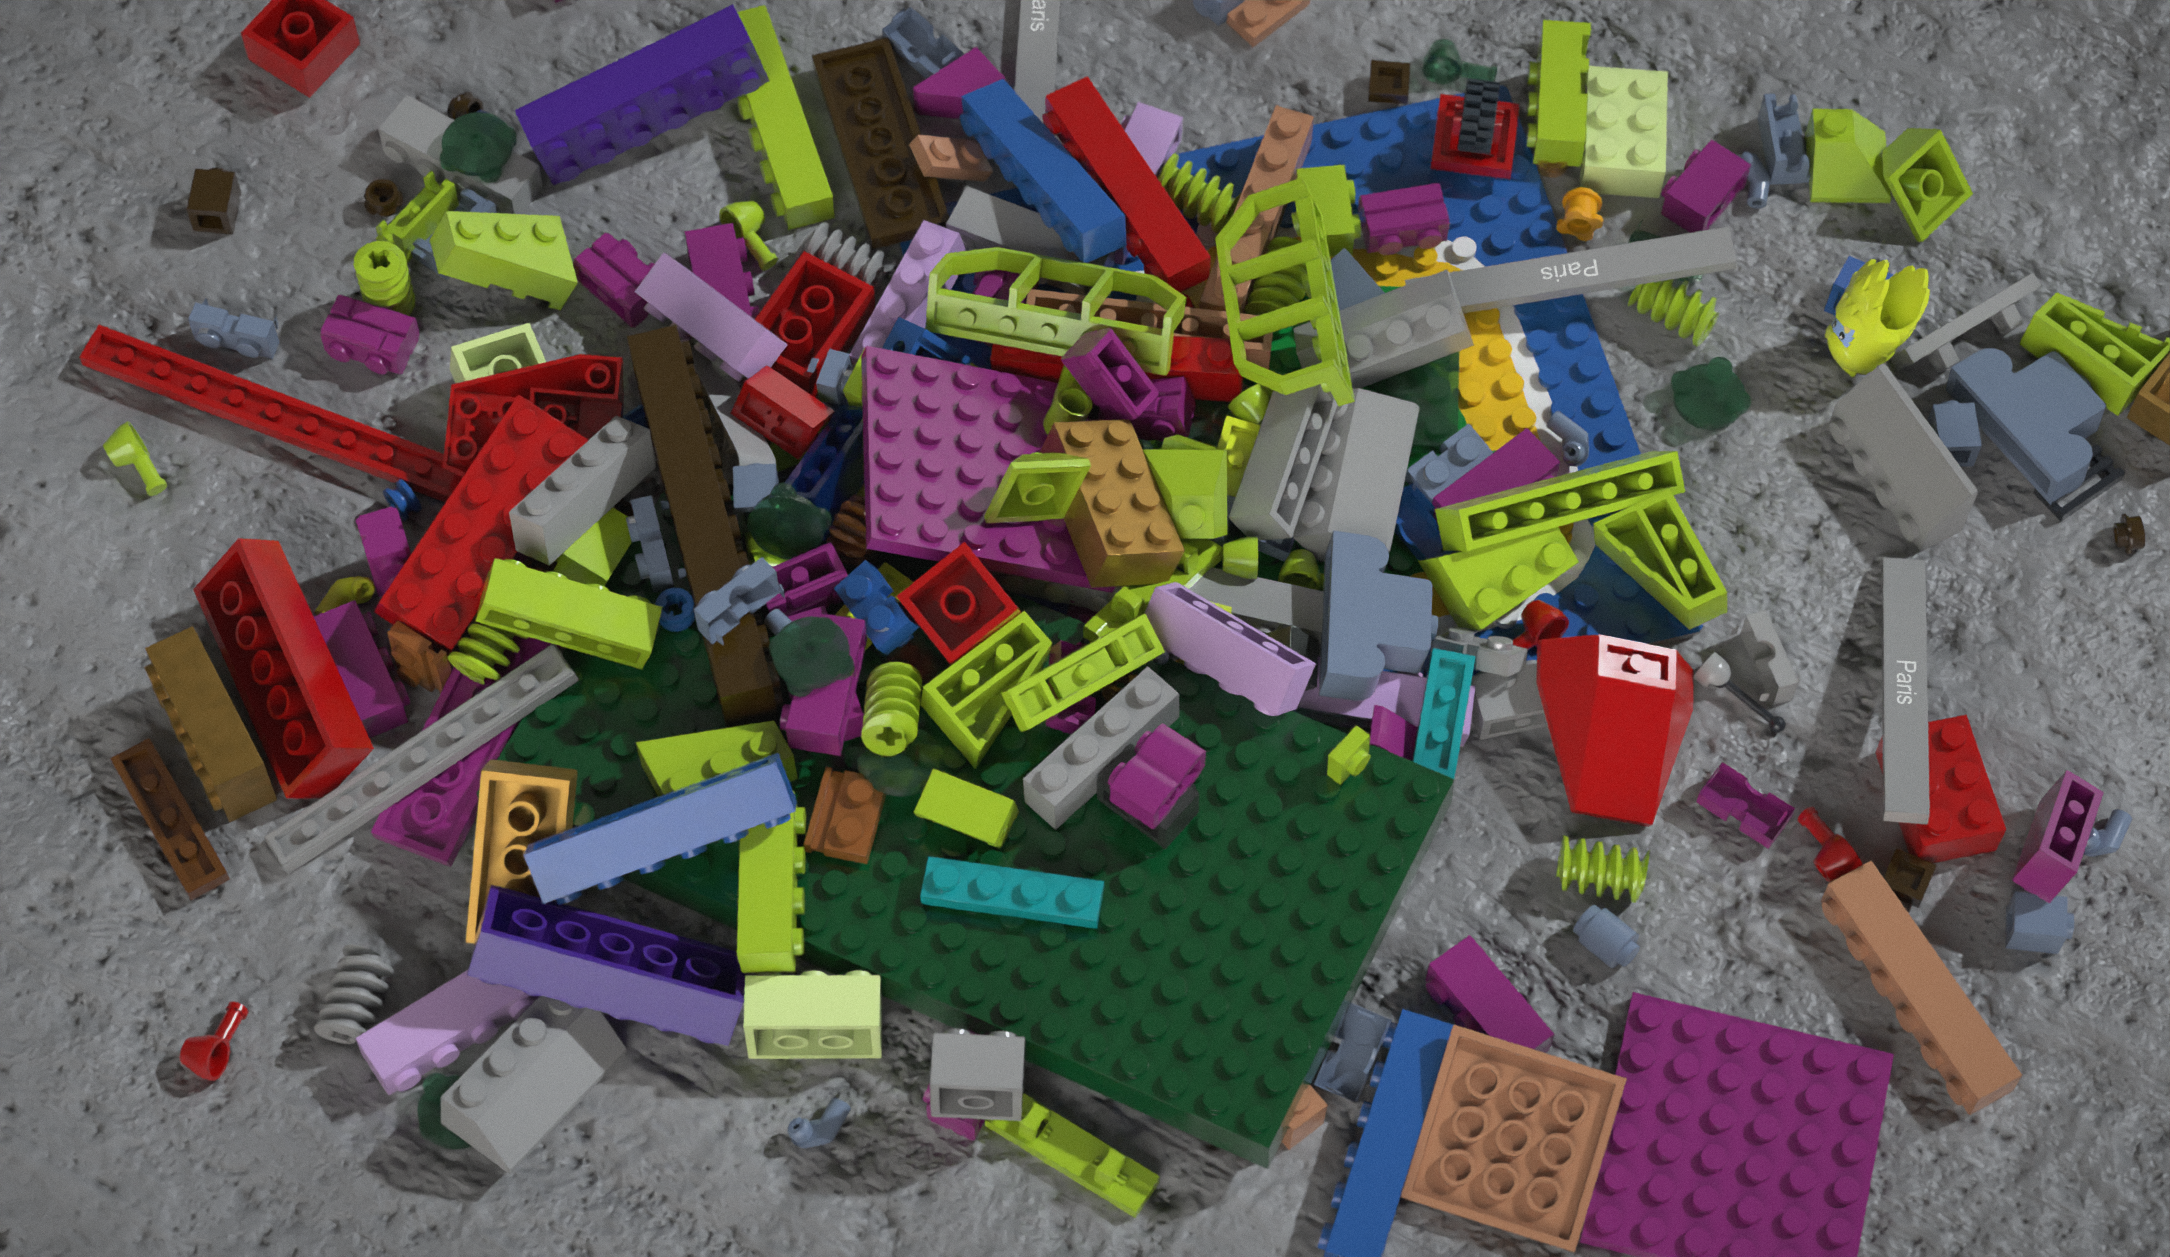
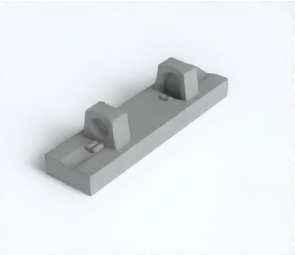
M2034 273L2029 274L1897 352L1890 358L1896 370L1899 371L1917 360L1927 357L1937 373L1949 369L1960 361L1951 344L1954 338L1986 319H1991L2001 335L2007 334L2022 325L2023 320L2014 304L2040 288L2039 281Z

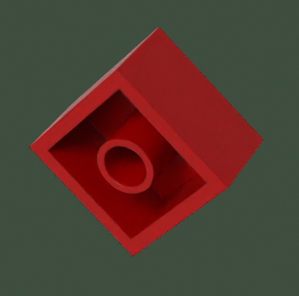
M271 0L241 32L248 60L309 98L360 45L354 17L327 0Z
M965 542L896 596L951 665L1022 613Z

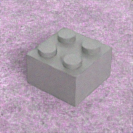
M948 1029L943 1033H933L930 1076L931 1117L1021 1121L1025 1037H1016L1015 1034L1007 1031H995L989 1035H971L963 1029Z

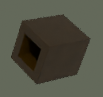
M211 168L209 170L195 169L186 209L193 231L221 234L234 233L242 194L235 172L222 168Z

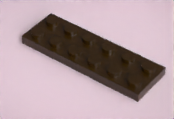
M888 37L811 55L815 75L872 249L913 240L924 220L946 228L949 215L936 177H926L923 175L909 146L917 135H921Z

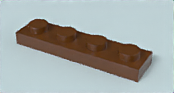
M148 738L111 757L110 759L115 770L190 900L229 881L230 878L151 740Z

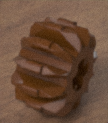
M854 494L848 501H844L841 504L840 511L834 515V522L829 527L830 536L827 539V544L831 542L842 564L856 568L865 560L875 563L881 551L866 549L865 496L862 497Z

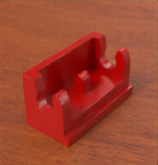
M766 365L744 382L730 414L799 459L803 456V453L821 438L822 435L818 431L831 420L834 410Z

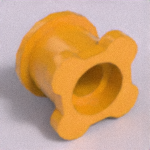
M1578 187L1564 194L1562 205L1565 209L1563 219L1557 221L1556 230L1561 234L1574 235L1581 241L1593 239L1594 231L1603 226V218L1597 214L1602 208L1601 197L1586 187Z

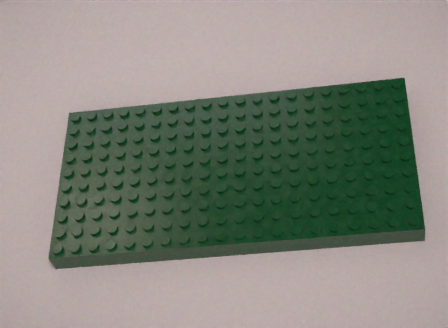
M727 484L732 501L733 514L735 515L733 485ZM664 490L654 507L670 567L674 588L688 591L692 596L687 575L679 579L678 569L685 567L670 510L662 511L660 501H667ZM793 500L792 529L761 531L760 536L764 551L784 556L787 560H790L827 544V539L830 536L829 527L832 526L834 517ZM741 537V539H742V540H741L742 548H743V551L746 552L747 559H748V554H747L745 542H744V539ZM640 541L632 542L604 587L610 592L623 596L646 598L651 604L655 605L656 599L665 590L653 593L650 579L641 580L635 555L643 553ZM881 551L878 560L871 564L879 569L886 562L915 582L935 566L938 561ZM843 564L847 575L856 569ZM1003 589L1021 612L1025 611L1050 639L1052 646L1061 640L1074 645L1079 642L1084 644L1091 643V641L1083 637L1084 625L1086 623ZM845 603L829 605V608L826 609L827 614L835 615ZM678 604L669 606V613L673 611L674 616L683 613L682 606L681 608H678ZM761 610L760 615L764 625L765 616ZM696 617L690 627L678 632L669 631L658 623L652 653L643 669L566 648L563 656L579 681L523 717L497 760L578 770L572 828L657 798L658 796L641 766L636 742L726 728L701 632L698 630ZM920 625L911 634L914 637L902 648L898 645L888 655L878 650L873 643L865 650L855 691L863 715L867 679L871 671L879 665L889 662H903L912 665L922 676L921 696L923 686L951 666ZM766 627L767 634H768V638H769V642H770V646H771L770 652H771L772 660H773V662H774V659H773V648H772L771 640H770V639L775 638V637H777V636H775V635ZM1049 658L1044 668L1049 666ZM1171 659L1164 665H1157L1153 660H1150L1133 670L1134 675H1139L1145 668L1149 667L1179 693V718L1169 728L1206 751L1205 766L1193 782L1199 793V813L1166 849L1097 800V793L1056 830L1025 803L1023 778L1072 735L1046 726V720L1029 730L1021 732L1012 714L976 769L921 705L916 738L913 742L907 744L902 753L894 757L882 756L872 752L865 746L862 736L844 741L841 756L790 748L794 755L798 778L791 781L790 785L795 792L797 807H805L806 833L798 834V847H804L826 767L841 773L850 771L887 778L889 786L867 864L824 856L823 852H805V874H797V887L804 888L805 908L804 914H796V928H803L804 953L803 955H796L797 958L837 976L845 975L850 971H866L871 975H880L882 996L955 1029L971 1030L980 1035H989L995 1031H1007L1015 1034L1016 1037H1025L1024 1060L1266 1169L1269 1168L1288 1130L1295 1109L1305 1089L1307 1090L1309 1084H1311L1334 1038L1344 1011L1346 1014L1351 1004L1349 1002H1352L1452 802L1454 779L1370 744L1369 754L1371 757L1366 767L1357 776L1350 774L1340 785L1327 775L1328 755L1348 734L1294 711L1277 716L1264 714L1254 707L1253 701L1243 695H1235L1223 690L1219 686V681L1211 676L1193 672L1185 667V665ZM776 664L784 704L791 705L792 700L789 698L783 675L789 674V671ZM1119 683L1117 687L1121 689L1124 688L1125 685L1123 683ZM1103 688L1089 695L1096 698L1095 713L1107 704V701L1101 695ZM783 708L777 709L779 724ZM778 725L777 727L788 745L786 731L781 730L780 725ZM933 769L1015 801L1019 813L1001 848L994 847L987 842L914 814ZM478 790L476 794H477V797H478V800H479V790ZM719 839L706 844L707 850L696 856L683 859L681 854L665 859L666 864L653 872L641 874L639 869L623 875L626 881L738 930L740 839L731 843H724L723 839ZM928 856L1104 881V892L1097 929L921 904L920 896Z

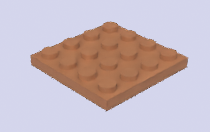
M1453 1025L1401 1198L1575 1253L1627 1078Z

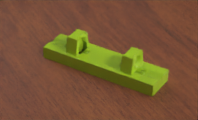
M1180 538L1185 552L1177 566L1184 573L1175 568L1169 581L1122 587L1114 595V598L1084 625L1083 637L1092 642L1133 618L1145 614L1155 587L1177 582L1189 589L1212 567L1214 568L1222 560L1223 547L1209 539Z
M1142 614L1001 692V695L1011 710L1017 726L1023 732L1163 654L1165 650L1146 614ZM1046 680L1050 681L1058 699L1054 698Z
M1023 1093L1021 1121L985 1119V1126L1134 1218L1137 1217L1160 1182L1159 1175ZM1041 1121H1044L1047 1125L1038 1138H1036Z

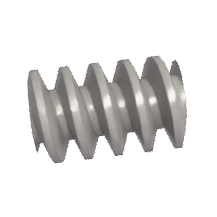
M825 222L821 223L816 230H811L805 235L797 248L794 263L805 251L874 286V295L876 294L884 277V266L882 265L884 253L882 251H877L870 259L868 258L870 246L865 243L856 252L854 250L856 246L855 237L851 236L844 244H841L842 231L837 229L830 237H827L829 226Z
M348 944L343 947L342 951L345 957L340 958L336 965L339 973L334 974L332 977L331 986L333 989L328 990L325 995L327 1005H324L319 1011V1017L322 1021L314 1025V1030L319 1036L341 1044L354 1043L356 1037L366 1032L367 1030L361 1027L362 1024L374 1025L376 1023V1016L368 1012L367 1009H380L383 1002L374 996L373 992L386 993L389 988L385 982L378 978L379 976L392 977L395 972L392 967L384 963V959L378 953L355 944Z

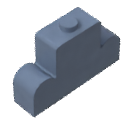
M1995 348L1980 350L1952 366L1945 390L1955 401L1975 403L1978 426L2050 505L2055 500L2067 493H2071L2082 485L2093 455L2092 447L2085 438L2098 431L2106 404L2092 390L2090 382L2083 375H2078L2059 353L2050 352L2016 373L2012 372V361L2009 356Z
M1333 530L1325 552L1318 696L1352 701L1368 699L1374 694L1384 669L1419 673L1430 650L1431 641H1434L1436 638L1438 616L1432 615L1431 581L1384 573L1389 559V552L1385 544L1375 537Z

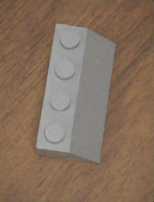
M1448 270L1339 311L1353 389L1363 388L1474 346ZM1311 322L1293 328L1296 352L1302 369L1322 363V361L1318 360L1312 343V337L1318 336L1317 329L1312 327Z
M1883 363L1877 366L1836 403L1829 422L1830 432L1834 440L1838 444L1844 445L1850 453L1857 472L1863 477L1866 476L1873 485L1880 504L1886 509L1889 508L1896 517L1903 536L1907 540L1913 541L1919 551L1922 552L1963 530L1978 490L1887 365Z
M1356 388L1353 389L1355 402L1340 407L1337 405L1293 534V538L1306 550L1312 552L1319 562H1325V552L1333 530L1375 537L1382 541L1387 547L1388 552H1390L1420 408L1416 403Z
M540 996L441 1096V1124L508 1174H511L626 1054L627 1049L600 1011L589 1008H575L566 1002Z

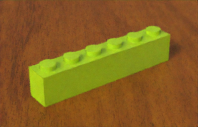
M766 5L739 11L737 13L770 80L761 85L756 91L737 97L742 119H750L753 127L748 129L753 151H761L764 159L759 161L764 183H772L775 193H771L770 196L776 217H784L788 230L835 218L833 195Z
M1651 451L1437 508L1435 512L1443 550L1471 551L1625 509L1669 488L1673 495L1684 493L1685 487L1678 451Z

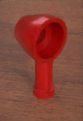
M1535 600L1528 604L1521 613V619L1526 631L1513 639V645L1529 650L1533 646L1537 647V642L1541 639L1561 638L1568 628L1569 619L1558 608L1541 600Z
M1813 806L1805 809L1798 816L1797 821L1801 826H1805L1823 846L1813 862L1825 880L1832 882L1862 866V862L1852 846L1840 834L1833 833L1819 817L1818 811Z
M230 1001L226 1007V1013L213 1035L189 1037L184 1041L180 1051V1062L203 1079L210 1081L219 1079L229 1061V1042L241 1021L246 1019L249 1013L248 1009L238 1002Z

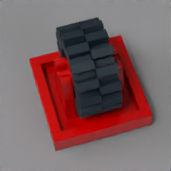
M1467 78L1465 97L1440 94L1430 169L1510 179L1520 104L1498 101L1500 82Z

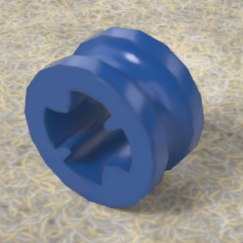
M402 479L396 482L395 489L386 488L383 490V495L389 506L398 509L401 521L405 522L408 520L410 512L418 513L422 510L418 498Z
M671 588L662 592L656 599L655 605L662 607L659 623L663 628L678 632L687 629L694 622L695 607L693 598L688 591L681 588ZM678 604V608L682 606L683 613L674 616L673 611L669 613V606Z

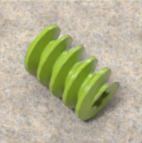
M1176 153L1172 154L1164 164L1157 179L1179 211L1183 209L1185 217L1193 219L1197 216V222L1201 226L1211 224V230L1219 234L1233 216L1241 193L1236 198L1232 197L1234 184L1232 183L1227 184L1222 191L1219 190L1220 177L1217 175L1209 183L1204 182L1207 173L1204 168H1201L1194 176L1191 175L1193 163L1189 160L1181 168H1178L1179 155Z
M1287 236L1276 237L1270 241L1267 253L1300 243L1301 241ZM1301 263L1257 278L1253 285V291L1248 298V304L1244 309L1245 313L1262 315L1299 303V300H1302L1306 293L1301 277L1302 274L1307 273L1306 267H1303Z
M374 241L361 247L354 256L353 265L363 302L410 316L415 307V294L404 252L397 245L388 241Z
M1674 279L1636 285L1627 306H1632L1638 301L1637 312L1646 314L1652 309L1651 320L1657 323L1666 317L1665 328L1672 331L1679 326L1678 334L1683 339L1693 334L1692 342L1696 347H1699L1708 337L1719 317V312L1715 311L1717 298L1713 296L1705 304L1701 303L1703 290L1700 288L1691 296L1687 295L1689 282L1686 280L1677 288L1673 286Z
M480 623L481 625L471 624L467 630L470 638H461L458 642L461 652H451L448 660L466 677L474 682L485 685L483 681L485 677L497 681L501 677L493 667L495 663L506 667L510 665V661L503 654L504 650L515 653L519 652L520 648L513 640L514 636L528 639L527 636Z
M903 662L885 663L872 670L867 679L862 740L868 749L879 755L894 757L902 753L907 744L913 742L917 736L922 676L912 665Z
M1563 835L1558 855L1556 877L1560 878L1562 891H1567L1572 881L1576 880L1580 894H1584L1590 883H1593L1597 897H1602L1607 886H1611L1614 900H1619L1624 890L1628 889L1631 903H1636L1644 890L1650 850L1647 851L1642 861L1639 860L1638 850L1634 847H1631L1625 858H1622L1620 845L1613 844L1609 853L1605 855L1602 842L1596 841L1591 851L1588 852L1585 839L1579 838L1573 849H1570L1568 836Z

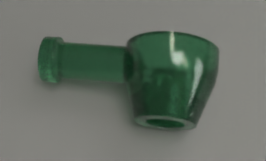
M1439 39L1433 42L1424 56L1422 65L1423 75L1426 79L1436 84H1449L1456 81L1459 77L1495 81L1498 67L1494 65L1489 67L1462 61L1456 45L1448 39Z

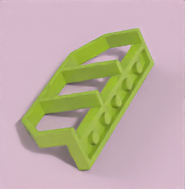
M1303 177L1248 195L1215 238L1234 365L1242 377L1284 395L1320 384L1324 393H1332L1339 407L1355 402L1322 212ZM1295 201L1297 212L1291 213V218L1295 231L1299 237L1301 236L1302 242L1232 265L1231 249L1259 213ZM1301 263L1303 267H1306L1307 273L1302 274L1301 277L1305 292L1311 299L1241 321L1235 285ZM1309 320L1312 327L1317 329L1318 336L1312 337V343L1316 356L1322 363L1280 375L1247 361L1244 341Z
M1001 247L946 253L929 273L925 329L933 333L1063 356L1085 333L1111 328L1144 372L1166 376L1170 370L1174 330L1184 317L1186 297L1155 275ZM989 270H1003L1020 274L1010 287L1009 301L941 288L951 275ZM1040 278L1093 287L1082 301L1081 314L1021 302ZM1111 291L1149 297L1167 310L1163 319V329L1105 319L1093 315Z

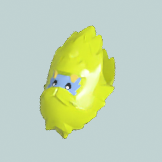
M1870 259L1858 271L1852 274L1850 283L1835 308V319L1826 327L1824 336L1827 339V345L1832 357L1850 377H1854L1856 373L1867 375L1877 366L1887 362L1895 354V350L1911 336L1929 300L1930 290L1928 289L1929 275L1927 269L1919 268L1915 270L1914 266L1910 265L1886 280L1889 261L1886 259L1876 263L1875 259Z

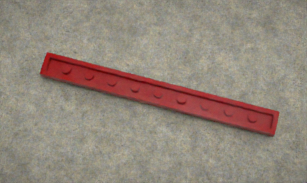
M100 324L79 356L83 366L396 484L398 480L402 479L413 491L445 503L463 478L443 469L444 454Z

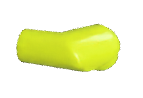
M363 576L337 580L314 613L317 616L353 600L357 604L369 601L375 592L374 582L370 578Z

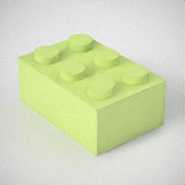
M1589 66V72L1586 74V94H1588L1586 143L1580 167V187L1589 188L1597 194L1660 198L1666 174L1667 71Z
M806 971L801 973L800 976H782L779 972L757 973L756 976H745L744 1032L748 1058H882L880 975H871L866 971H850L845 975L827 976V974L821 971Z

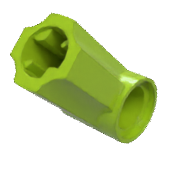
M1065 365L1062 368L1051 406L1043 420V426L1047 434H1049L1054 422L1086 421L1092 410L1090 397Z

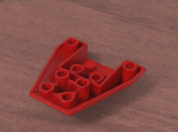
M578 354L451 384L443 469L463 477L518 394L590 440L616 415L623 418V358Z
M1597 634L1541 639L1537 642L1536 683L1571 812L1646 827L1653 825L1693 712L1694 670L1677 650Z

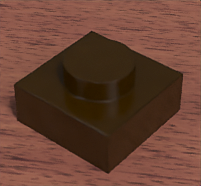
M1371 60L1368 102L1407 105L1410 63Z
M1896 848L1883 878L1900 901L1919 908L1937 865Z

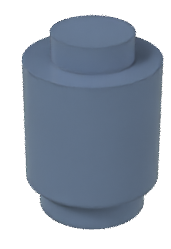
M1596 905L1591 906L1583 913L1574 926L1573 932L1579 936V943L1610 968H1615L1619 964L1623 967L1627 966L1640 950V946L1636 944L1639 934L1607 908L1601 910Z

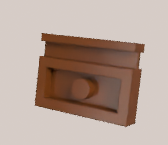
M397 620L387 632L392 649L391 654L395 659L398 669L396 671L397 674L412 687L416 688L420 685L431 693L436 688L441 694L452 672L447 652L441 649L438 654L435 653L432 642Z
M826 767L804 842L805 852H823L824 856L867 864L889 787L888 779L850 771L841 773Z

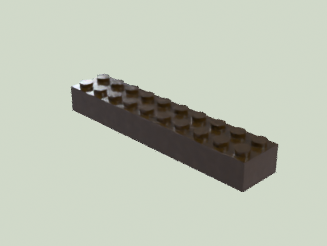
M672 325L627 336L638 391L648 429H650L651 441L696 608L699 601L707 593L721 589L732 580V577L740 568L749 565L746 552L742 548L737 518L733 514L729 488L726 479L723 477L721 459L717 444L714 443L712 436L713 431L708 410L704 406L700 380L694 369L690 343L688 339L680 341L677 326ZM760 608L754 613L747 612L739 619L740 623L722 636L724 645L717 641L711 644L702 635L726 728L775 721L777 726L780 725L777 709L783 708L784 701L775 661L773 662L770 652L771 646L765 624L763 625L760 615Z

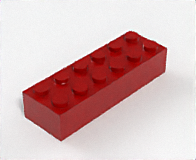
M518 394L379 601L374 613L393 625L397 620L432 642L434 652L439 653L442 649L449 656L478 612L486 576L494 559L513 560L518 552L515 548L509 512L580 449L588 439Z
M238 538L193 591L286 799H321L336 789L371 753L374 747L279 541Z

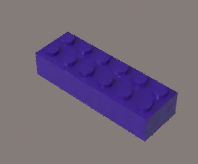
M732 4L514 111L531 148L553 186L561 182L575 179L580 173L598 164L608 163L617 155L633 147L643 146L652 138L670 129L680 128L689 120L707 111L717 110L724 103L742 94L752 93L770 80Z
M491 884L478 925L467 976L478 978L486 984H500L519 989L531 996H545L563 1001L575 1008H589L604 1012L616 1019H630L645 1023L661 1031H674L693 1036L705 1043H719L729 1046L744 1002L745 976H747V973L741 972L737 951L569 905H557V902L554 901L543 904L542 899L539 897Z

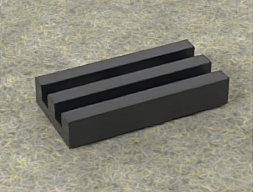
M2099 444L2092 447L2093 455L2090 463L2094 461L2096 464L2088 469L2081 486L2103 471L2107 474L2105 478L2062 507H2060L2058 502L2071 493L2065 494L2050 505L2036 488L2034 489L2033 493L2060 522L2123 479L2125 475L2121 467L2116 469L2113 466L2114 460L2109 455L2104 457L2101 454L2103 449Z

